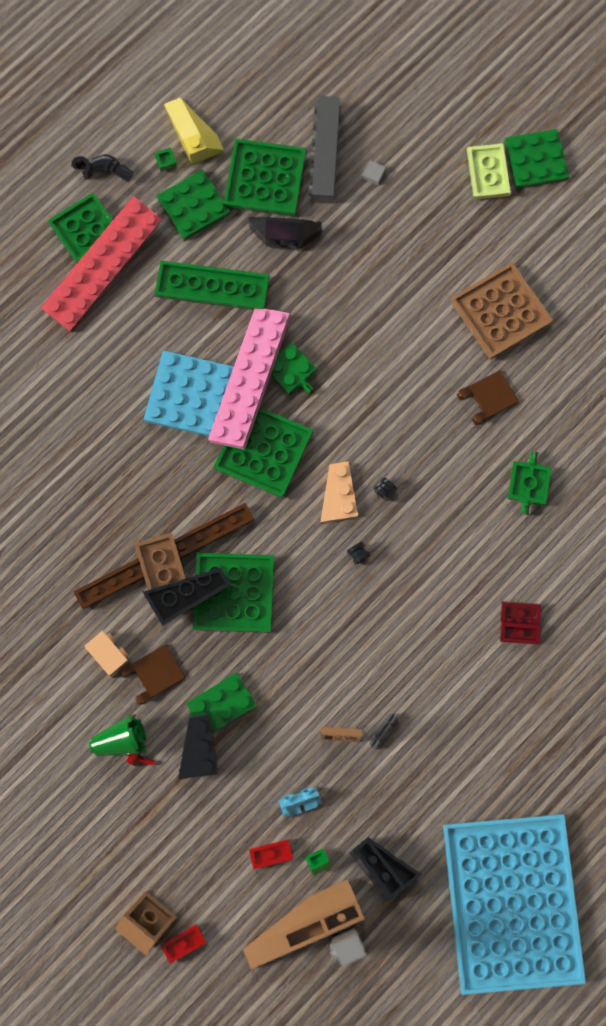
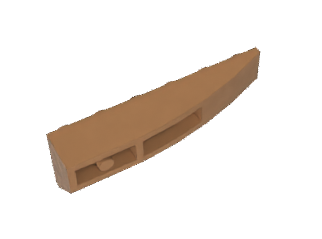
M348 879L309 896L247 945L243 951L250 968H255L364 920Z

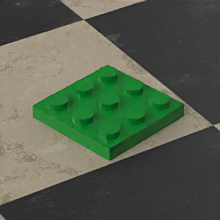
M558 129L506 137L504 139L515 190L569 180Z
M203 169L156 195L160 205L184 241L231 215L230 210L227 206L223 205L224 201Z
M94 192L49 219L48 223L77 264L113 219Z

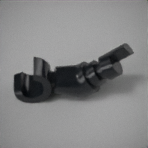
M109 154L94 157L90 162L84 156H77L71 162L73 169H78L83 165L86 166V169L82 171L85 179L92 175L93 170L95 172L106 171L107 173H116V176L129 183L134 173L124 164L120 165V162Z

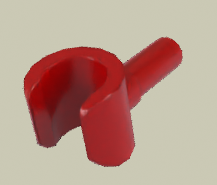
M136 754L129 755L126 760L127 763L136 766L138 761L144 764L155 765L154 760L145 759Z

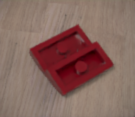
M501 601L500 642L539 645L541 604Z

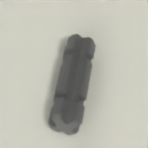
M389 713L386 722H383L376 732L375 738L373 737L369 745L371 747L379 749L382 740H385L393 728L392 725H395L398 721L396 715Z

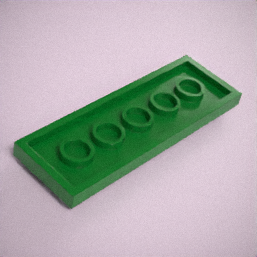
M160 261L154 295L158 298L234 308L265 309L270 276L269 274Z

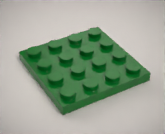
M235 138L223 205L228 208L295 217L306 148Z
M259 408L245 450L223 445L213 469L283 499L313 434V429Z
M197 553L196 575L221 568L231 587L194 608L193 631L271 633L274 555Z

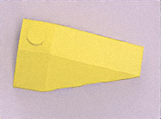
M181 98L164 104L191 165L224 152L217 134Z

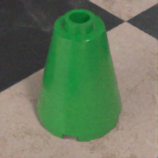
M136 714L129 715L94 735L89 742L90 751L96 756L131 755L146 752L147 745L144 746L143 740L147 738L140 718L135 719Z

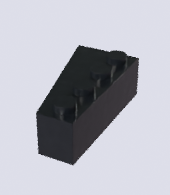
M218 568L143 591V594L164 627L231 587V584L222 569Z

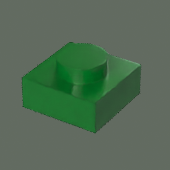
M171 147L154 153L160 172L177 166Z
M323 848L305 857L314 876L332 867Z

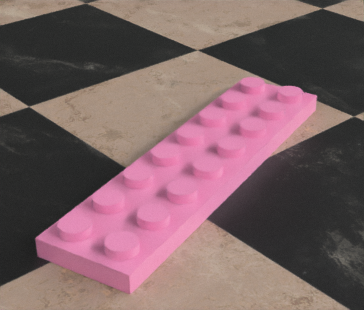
M254 309L208 438L210 443L245 450L291 318L289 313L269 309Z

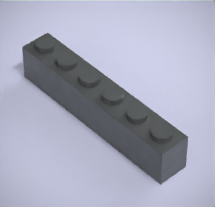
M319 96L318 103L314 105V114H317V119H313V130H316V135H312V146H315V152L311 151V163H314V168H310V179H313L312 185L309 184L308 196H312V203H334L340 97Z

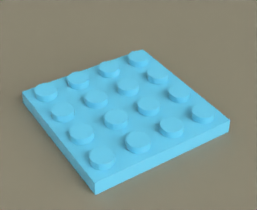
M163 351L144 415V422L209 437L234 367Z

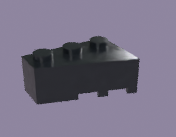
M210 710L190 713L178 780L218 774Z
M369 837L349 852L386 902L392 900L422 875V873L407 865L403 860L398 859L390 851Z

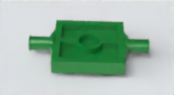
M291 342L285 349L279 351L271 376L289 395L300 387H303L308 394H311L314 388L308 383V380L317 371V368Z
M534 451L530 452L529 462L514 461L512 465L507 499L522 503L520 513L522 515L524 513L529 515L530 505L545 506L547 501L552 468L538 464V452L534 454Z

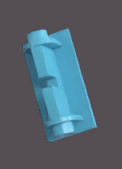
M306 788L301 793L296 795L289 794L279 800L284 817H291L302 813L301 805L304 806L305 811H308L322 804L317 788Z

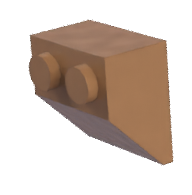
M145 891L123 915L115 930L142 953L147 955L177 917Z

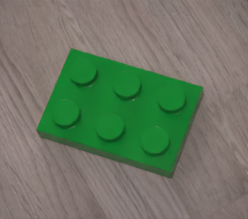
M237 672L186 703L191 713L210 710L213 733L257 707Z

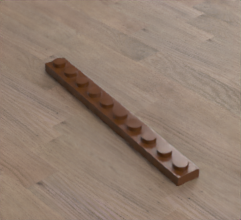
M246 502L174 539L179 558L182 559L255 521ZM139 558L75 590L74 594L81 608L84 610L143 579L144 575Z

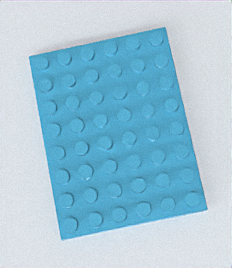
M564 814L443 825L461 995L586 984Z

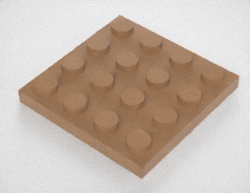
M513 262L450 298L451 304L490 360L553 323V319Z

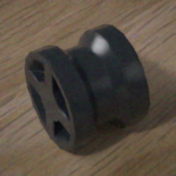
M383 477L380 480V484L375 486L373 490L380 498L388 501L391 493L396 492L397 487L389 479Z
M363 541L347 550L348 555L352 556L355 565L371 556L370 552L365 550Z

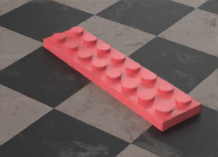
M133 196L41 306V309L71 332L162 222V218Z

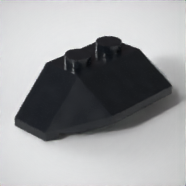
M249 217L250 229L265 246L273 249L280 247L290 250L303 249L322 233V222Z

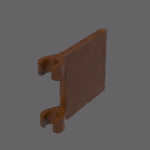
M500 370L468 387L460 389L457 393L459 400H463L472 394L482 412L475 414L472 419L475 425L519 402Z
M166 644L120 669L123 678L136 671L146 691L135 697L139 705L185 679Z

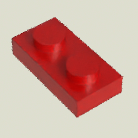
M288 839L249 849L253 869L293 860Z
M195 924L160 946L171 964L205 944L206 940L198 925Z

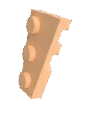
M349 461L330 464L320 524L358 518Z

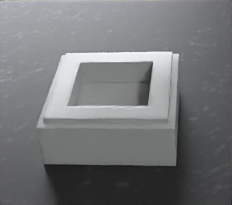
M369 160L362 178L378 185L386 171V167Z

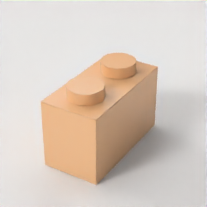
M101 631L84 647L106 673L113 678L120 672L121 668L130 663L126 659L129 655L122 647L118 649L114 645L116 640L110 633L106 635Z

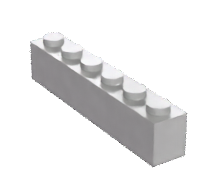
M355 928L332 937L330 951L335 963L340 962L341 966H344L366 956Z

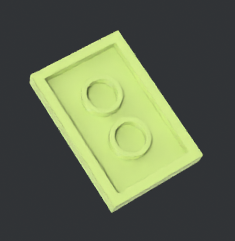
M503 144L467 147L474 200L510 196L511 191Z

